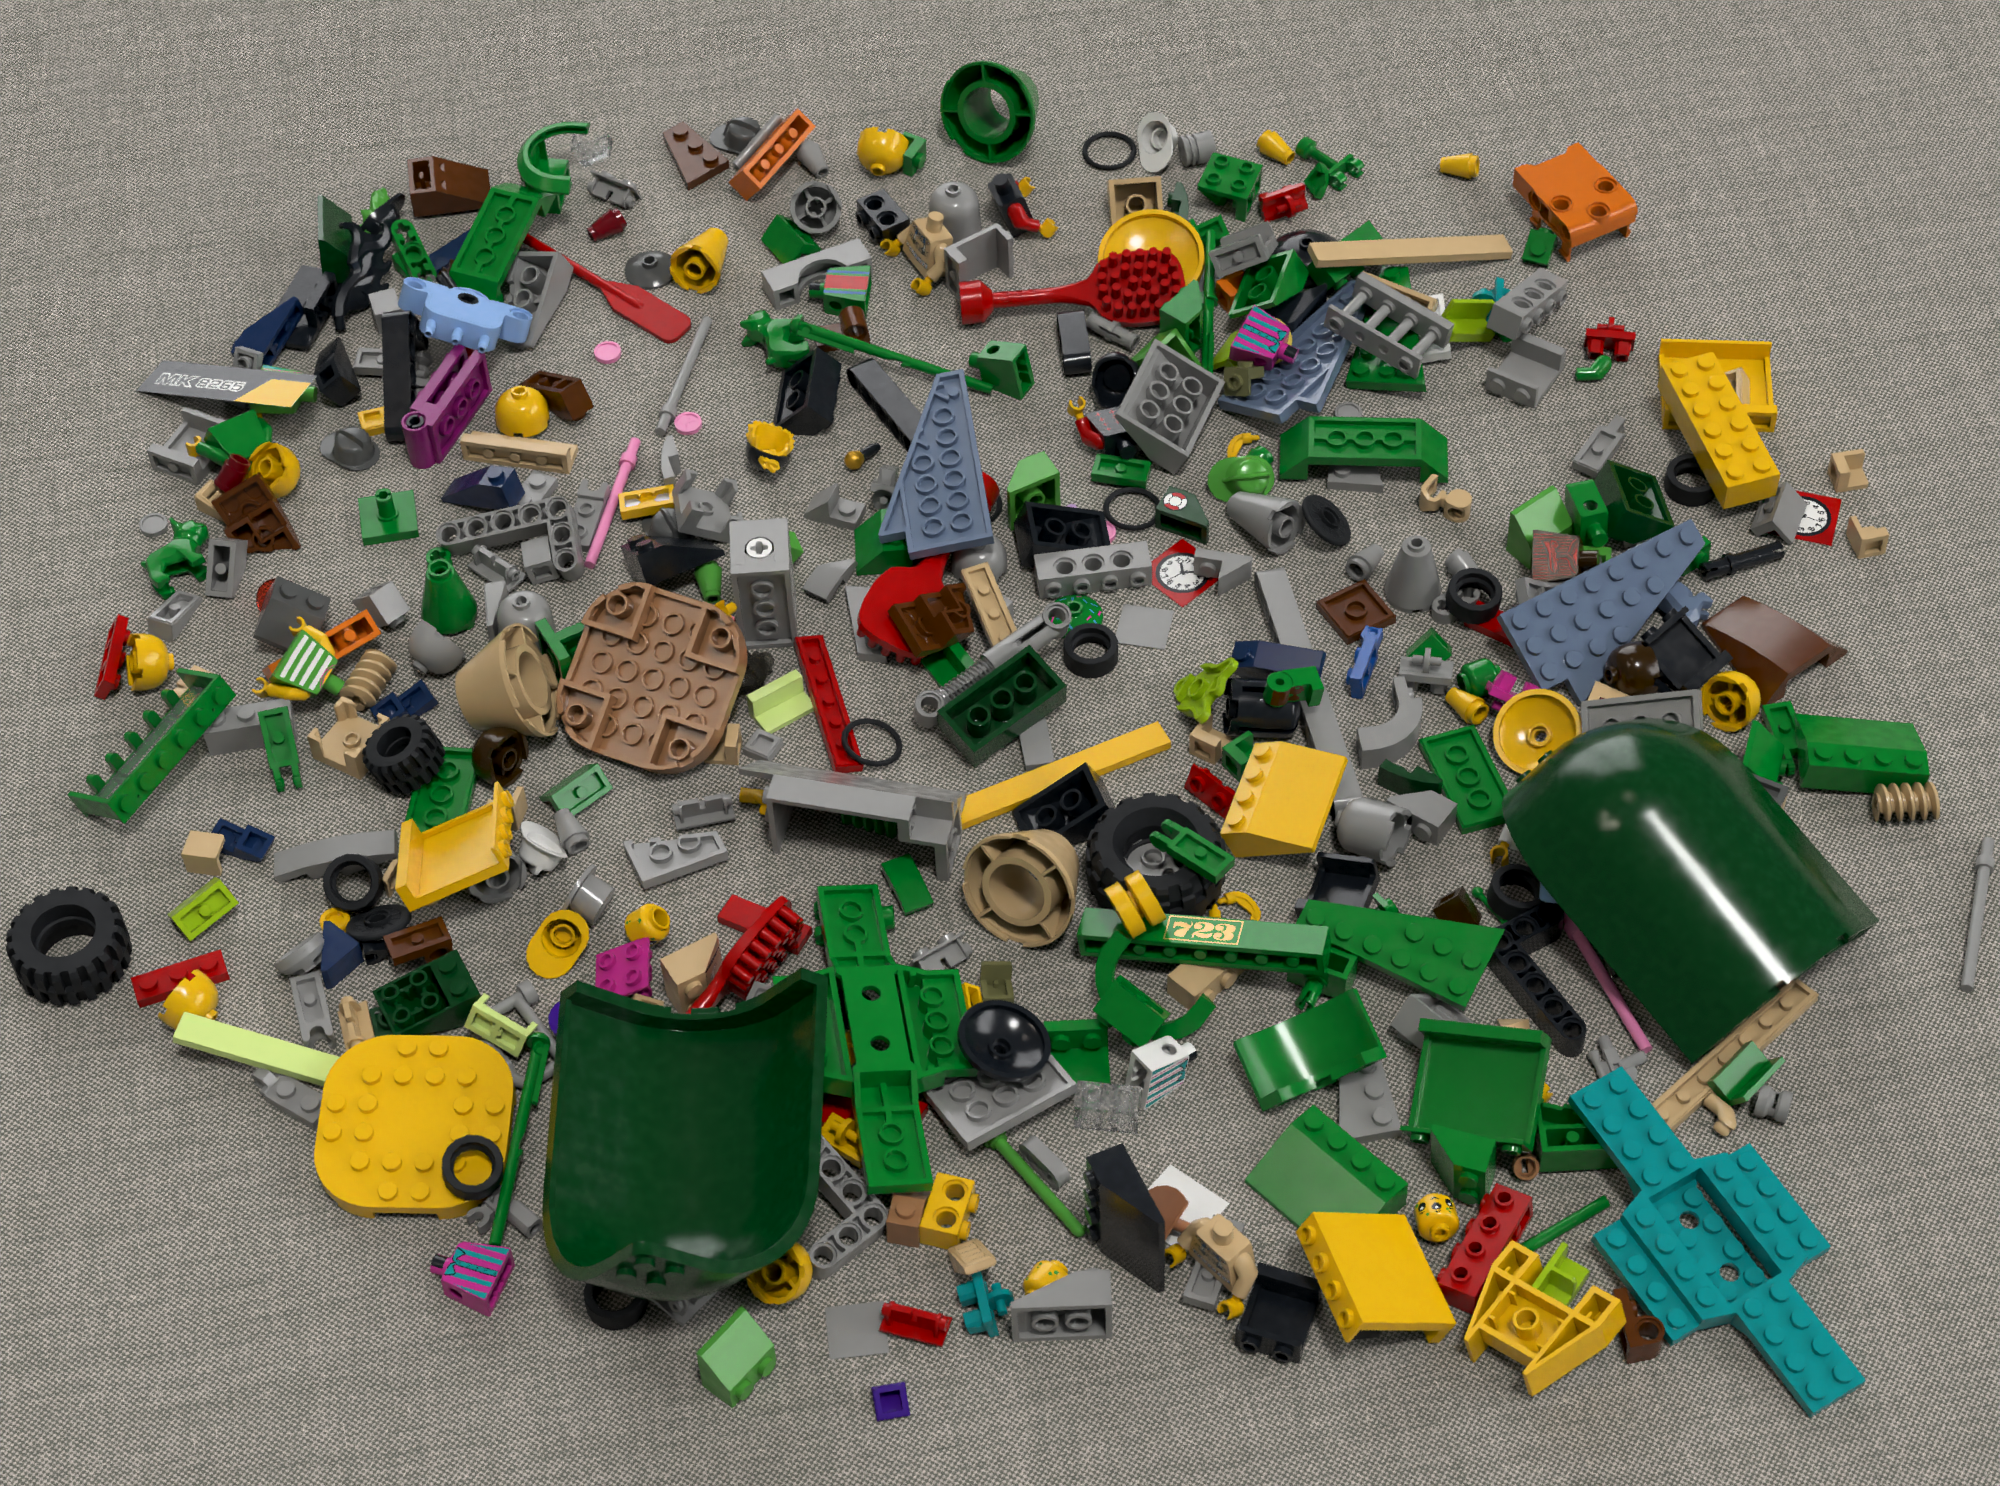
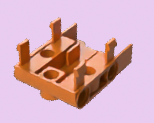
M1579 142L1568 146L1566 153L1540 164H1524L1514 168L1513 187L1532 208V217H1529L1530 222L1538 230L1541 228V221L1543 220L1562 240L1559 253L1567 262L1570 261L1571 249L1617 229L1625 238L1629 236L1631 232L1629 224L1635 222L1638 213L1634 198Z

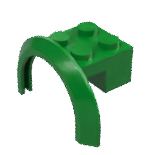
M563 121L547 125L530 135L519 150L517 167L521 181L525 182V187L555 194V199L548 213L561 214L566 195L570 193L572 182L568 160L548 158L545 139L559 134L587 135L591 125L590 122Z
M1116 929L1103 946L1096 962L1095 981L1100 1000L1092 1010L1097 1014V1019L1109 1028L1113 1026L1120 1031L1122 1038L1133 1047H1141L1148 1044L1150 1040H1157L1167 1035L1172 1036L1176 1040L1195 1032L1210 1016L1216 1005L1203 993L1186 1014L1175 1020L1164 1022L1171 1013L1122 975L1115 979L1118 960L1133 940L1129 935Z

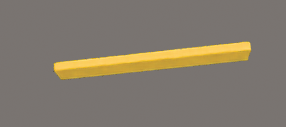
M1157 721L969 794L966 797L961 815L962 830L1013 810L1085 762L1101 776L1170 749L1171 740Z

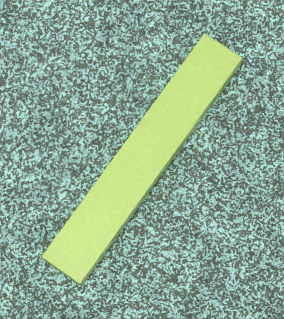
M185 1011L173 1035V1043L261 1069H267L323 1087L330 1069L340 1058L332 1054Z

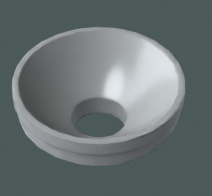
M320 931L312 934L284 954L273 964L280 973L297 976L303 975L314 968L322 959L324 939Z

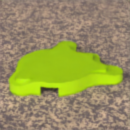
M1230 657L1219 664L1205 663L1200 665L1204 671L1196 677L1190 673L1186 677L1181 678L1173 689L1176 700L1180 702V705L1176 706L1177 709L1187 717H1194L1200 724L1206 722L1211 715L1212 703L1224 693L1226 681L1237 670L1239 662Z

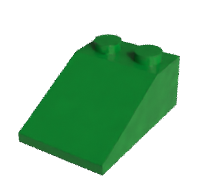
M1294 249L1271 255L1267 261L1246 268L1228 314L1230 319L1249 314L1254 305L1262 310L1275 307L1303 290L1309 271Z

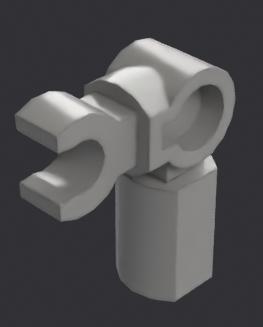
M501 1185L483 1201L481 1207L472 1208L466 1214L468 1224H472L477 1219H483L477 1224L480 1234L486 1233L491 1227ZM512 1195L507 1220L527 1238H532L542 1229L543 1221L521 1201H515L514 1195Z

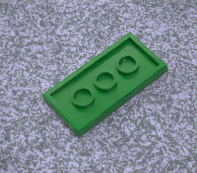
M1474 724L1418 740V747L1430 771L1442 779V795L1457 803L1456 824L1462 835L1506 823L1503 816L1502 801L1508 790Z
M443 747L445 756L443 757V765L438 768L440 771L431 778L428 784L425 783L420 789L412 791L405 821L413 819L419 830L424 832L470 812L478 775L472 766V748Z

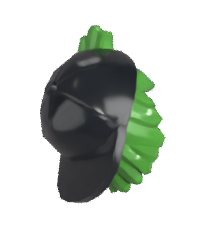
M385 188L374 191L370 199V209L360 210L363 223L359 226L364 232L377 235L382 231L381 222L387 223L391 229L393 222L401 219L399 211L405 203V195L397 193L392 198H389Z

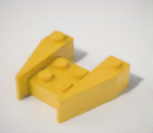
M1511 1240L1491 1265L1464 1336V1342L1470 1360L1474 1363L1485 1349L1491 1346L1524 1365L1526 1368L1522 1375L1528 1394L1533 1397L1606 1348L1625 1325L1626 1318L1621 1300L1594 1285L1574 1309L1532 1287L1543 1270L1540 1257L1537 1253Z

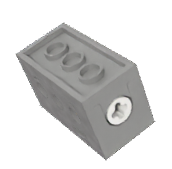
M771 518L729 522L730 574L734 603L737 606L736 619L737 625L744 636L747 650L794 646V638L798 637L797 602L788 519Z

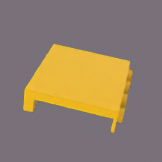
M1661 339L1658 354L1659 374L1662 364L1714 352L1724 372L1742 367L1750 380V404H1742L1757 432H1774L1778 411L1777 405L1773 403L1770 367L1772 342ZM1660 393L1662 429L1680 430Z
M498 781L494 783L493 802L424 832L419 830L413 819L401 823L395 890L410 912L509 870L510 856H512L510 841L513 839L511 824L514 822L512 807L515 804L511 793L508 790L504 791Z
M1312 1212L1296 1230L1298 1239L1346 1343H1350L1360 1330L1423 1331L1428 1343H1439L1457 1324L1405 1214Z

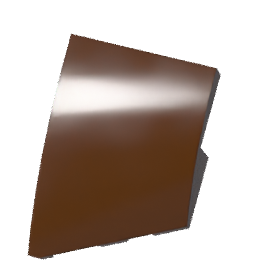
M260 472L211 501L227 525L223 530L226 536L232 539L248 540L247 553L256 551L273 552L274 550L283 549L297 550L301 547L284 510Z
M964 582L945 585L940 592L920 594L913 602L893 604L887 611L915 658L941 651L967 638L974 632L973 621L970 618V605L966 604L964 599V592L966 591Z

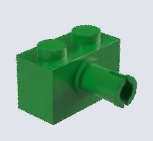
M1332 947L1325 976L1287 973L1288 982L1303 987L1295 1001L1297 1008L1303 1011L1307 1003L1306 1011L1315 1007L1321 993L1334 998L1351 989L1356 979L1358 956Z

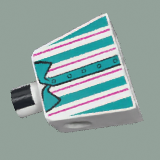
M1167 1035L1132 1050L1124 1090L1143 1110L1149 1108L1182 1085L1185 1080L1188 1063L1197 1058L1195 1047L1189 1042L1180 1045L1172 1036Z

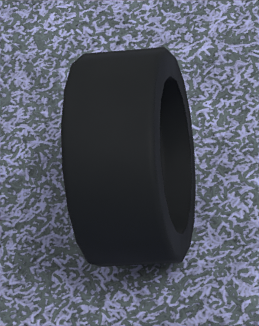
M1683 454L1670 461L1664 480V489L1669 498L1678 504L1689 507L1706 505L1714 499L1715 494L1709 482L1704 486L1690 487L1676 479L1678 475L1693 473L1707 480L1694 454Z
M1478 568L1460 570L1452 576L1448 584L1446 606L1456 619L1467 624L1488 622L1496 616L1500 608L1503 596L1502 586L1499 580L1488 571ZM1467 587L1478 588L1487 593L1491 600L1486 604L1473 605L1463 601L1457 592Z
M1085 623L1071 629L1064 638L1063 646L1064 662L1067 669L1083 678H1098L1107 675L1115 668L1118 662V639L1115 633L1107 626L1098 623ZM1097 643L1107 648L1108 652L1101 657L1092 659L1078 656L1074 649L1082 644Z
M345 854L335 858L328 865L323 875V889L327 899L334 906L344 911L361 912L371 908L380 899L384 890L383 874L381 868L372 859L360 854ZM349 865H359L365 868L371 878L369 892L362 899L356 901H349L343 898L338 893L336 887V879L339 872Z
M1508 864L1494 872L1486 896L1490 908L1502 919L1509 921L1545 903L1539 899L1540 881L1529 866ZM1505 885L1524 887L1531 892L1535 900L1529 902L1513 900L1506 896L1500 887Z
M466 1135L456 1139L447 1147L442 1157V1178L447 1189L456 1197L464 1200H480L490 1196L499 1187L503 1179V1157L499 1147L490 1139L480 1135ZM469 1150H478L490 1158L492 1172L484 1183L466 1185L456 1178L453 1166L456 1158L461 1153Z
M588 1283L585 1284L583 1293L587 1313L593 1323L601 1328L613 1331L627 1329L644 1316L648 1306L647 1299L635 1297L628 1306L620 1310H606L599 1307L596 1299L597 1295L604 1288Z

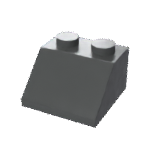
M277 576L266 593L253 638L287 651L295 638L290 632L289 626L294 629L301 627L296 620L300 616L305 620L307 626L311 625L320 631L331 598Z

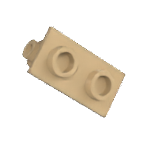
M352 996L343 997L339 1003L340 1011H338V1017L347 1051L362 1041L374 1038L375 1035L367 1001L358 1003Z

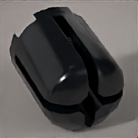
M1228 678L1224 695H1227L1226 713L1222 714L1224 733L1239 737L1245 732L1250 731L1253 737L1285 739L1291 737L1298 726L1301 703L1296 701L1288 702L1282 707L1270 706L1263 699L1267 679Z

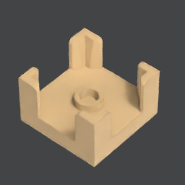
M342 696L334 705L337 722L322 739L316 727L308 734L307 738L314 759L361 780L369 771L362 759L364 757L362 754L363 748L367 746L365 742L372 736V732L375 729L380 728L381 724L385 721L389 722L390 718L378 713V726L358 717L354 702Z

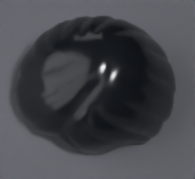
M1120 352L1107 353L1097 361L1092 374V387L1096 396V402L1101 408L1108 409L1120 406L1140 367L1138 363Z

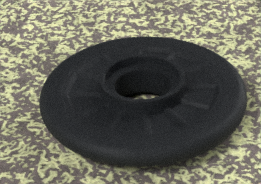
M1312 494L1304 498L1302 511L1311 529L1320 538L1332 545H1346L1350 541L1351 530L1343 513L1331 501L1320 495Z
M388 904L376 906L354 916L346 926V933L354 940L360 942L381 940L385 935L404 929L410 923L412 914L408 908L402 905Z

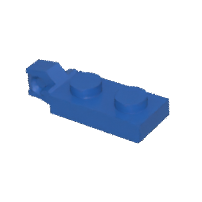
M1366 625L1360 635L1362 646L1356 648L1354 656L1355 665L1354 668H1349L1346 678V684L1350 685L1351 698L1361 699L1364 697L1378 659V649L1383 639V628Z

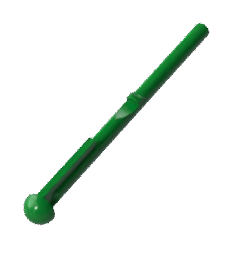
M1210 229L1205 234L1201 367L1213 374L1215 268L1209 252L1216 249V232Z
M802 315L795 316L790 322V330L794 335L854 354V350L881 359L900 362L903 368H911L932 376L951 371L804 322V316ZM965 375L968 388L989 395L992 394L993 384Z
M542 1032L531 1034L526 1042L531 1051L488 1245L502 1246L519 1162L524 1153L519 1147L527 1130L532 1104L536 1106L538 1104L549 1048L551 1046L549 1037Z

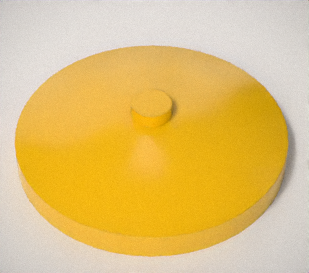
M1146 209L1128 214L1108 229L1100 243L1098 263L1100 260L1108 258L1109 253L1112 251L1120 254L1125 249L1131 252L1136 251L1138 248L1149 250L1151 247H1155L1157 250L1162 251L1163 248L1169 247L1171 254L1176 256L1181 264L1185 287L1193 280L1199 283L1203 274L1205 255L1203 243L1198 232L1186 219L1169 211Z

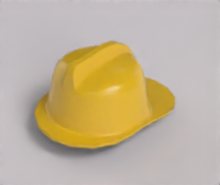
M558 910L547 916L526 949V960L530 969L536 975L543 978H558L565 975L572 968L589 940V927L586 920L571 910Z

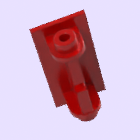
M1195 763L1192 764L1184 788L1224 819H1226L1236 793L1229 786H1223V782L1210 773L1208 768L1203 769Z
M895 1301L884 1302L881 1315L884 1317L879 1331L943 1347L952 1317L944 1316L942 1313L936 1314L897 1304Z

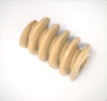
M369 648L365 650V653L361 656L360 661L350 674V678L347 679L344 687L340 690L339 697L343 696L352 700L356 711H363L365 707L372 708L376 704V699L381 696V691L386 688V682L391 680L392 674L397 670V665L389 656L377 649Z
M1915 782L1911 787L1908 783H1902L1899 788L1895 783H1890L1887 788L1881 783L1877 784L1874 789L1872 813L1876 822L1879 820L1880 813L1884 814L1886 822H1890L1892 813H1896L1898 821L1903 820L1904 812H1908L1911 821L1915 820L1916 812H1920L1922 820H1927L1930 811H1932L1935 820H1938L1940 817V799L1932 782H1926L1924 786L1919 782Z

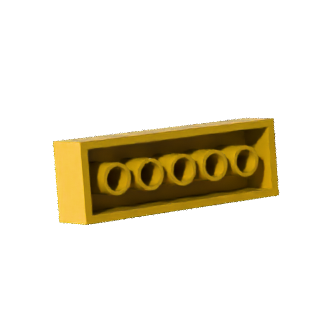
M1714 352L1662 364L1657 387L1722 509L1776 496L1781 474Z

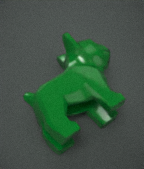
M758 310L749 315L747 320L740 321V326L747 331V335L741 342L742 346L751 347L759 342L762 343L767 352L768 358L765 361L767 365L787 369L809 353L808 341L791 332L790 322L792 319H772L765 310Z
M170 517L169 521L174 532L173 540L151 553L146 561L141 562V566L146 569L152 587L162 599L166 600L175 593V589L169 586L172 575L189 573L198 582L206 580L207 566L202 565L206 561L200 549L209 539V530L205 524L194 520L181 523Z

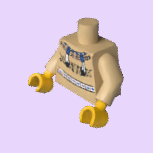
M937 211L930 212L926 218L915 219L912 224L897 235L896 240L884 239L880 243V248L888 249L884 254L891 257H896L900 253V246L903 244L902 250L925 278L924 280L915 278L910 286L911 289L922 296L930 294L933 281L936 283L940 277L945 276L944 248L953 244L952 235L943 225L944 216Z
M1216 1214L1211 1219L1208 1217L1195 1219L1177 1238L1178 1243L1165 1249V1257L1171 1254L1174 1259L1173 1264L1169 1267L1173 1268L1186 1259V1250H1189V1254L1233 1294L1231 1298L1219 1302L1217 1306L1218 1313L1229 1310L1227 1320L1236 1318L1243 1314L1244 1304L1241 1300L1246 1299L1258 1275L1252 1244L1248 1238L1233 1226L1231 1221L1225 1219L1221 1214Z

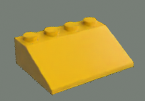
M1283 741L1255 743L1220 832L1221 837L1234 857L1314 853L1347 765V758Z

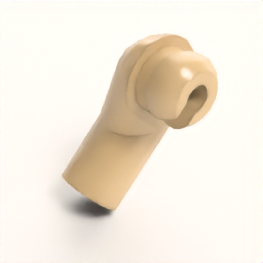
M1712 1092L1704 1100L1703 1105L1719 1119L1713 1125L1714 1130L1723 1137H1726L1737 1126L1735 1111Z

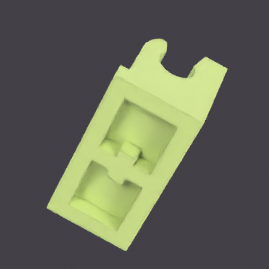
M484 993L473 1004L464 1027L518 1058L527 1047V1039L534 1033L538 1024L532 1021L527 1028L520 1026L508 1017L488 1007L485 1003L490 996Z

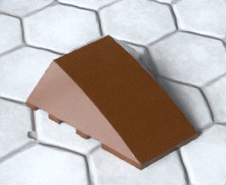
M1742 596L1704 621L1701 625L1719 652L1722 653L1726 649L1733 657L1729 662L1733 671L1748 675L1756 683L1760 690L1761 708L1762 705L1772 704L1783 698L1787 681L1818 661L1827 668L1848 652L1847 649L1818 635L1790 617L1746 596Z

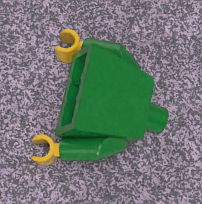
M252 409L208 428L204 437L205 442H202L201 437L197 435L194 437V444L186 442L185 445L189 456L197 457L201 455L223 466L225 460L232 453L241 455L249 460L251 454L258 446L264 442H272L273 428L262 418V413H256Z

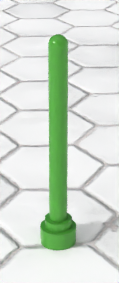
M1006 1131L983 1143L987 1148L1000 1152L1074 1236L1082 1237L1085 1234L1084 1226L1007 1142Z

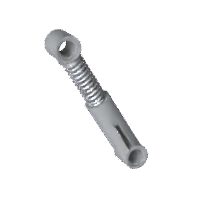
M1061 602L1049 603L1042 613L981 654V660H978L969 669H965V672H961V675H957V678L954 677L952 681L949 680L940 689L921 692L916 698L913 710L916 723L925 728L936 726L937 710L1022 649L1030 645L1037 652L1052 640L1062 638L1067 633L1071 621L1069 607ZM1057 617L1061 619L1062 623L1054 624L1049 618ZM931 705L936 711L927 713L922 710V706Z

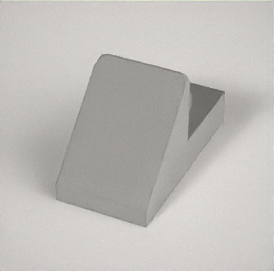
M835 483L813 496L804 513V518L854 531L859 527L866 513V504L840 498L839 485Z
M1196 548L1194 575L1218 578V595H1222L1251 579L1253 556Z

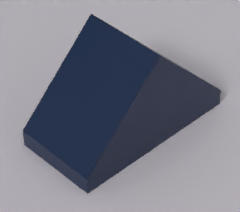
M324 921L321 973L326 989H332L363 963L364 958L360 944L331 921Z

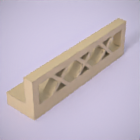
M472 431L471 434L463 433L460 439L464 460L570 474L578 453V445L516 436L510 437L479 431Z

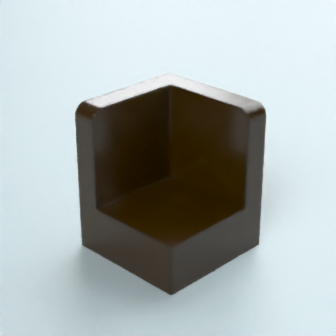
M1463 886L1438 899L1432 909L1437 918L1441 920L1479 925L1482 919L1481 913Z

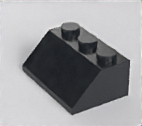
M816 347L784 370L781 375L773 424L787 429L794 435L814 436L823 429H828L834 421L833 414L837 402L838 384L841 380L840 371L842 364Z

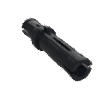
M1775 541L1774 543L1733 555L1731 553L1723 554L1719 559L1700 563L1699 571L1711 569L1710 571L1700 573L1703 580L1707 581L1724 574L1727 576L1735 575L1738 570L1782 559L1785 555L1784 551H1773L1782 549L1783 545L1780 541Z

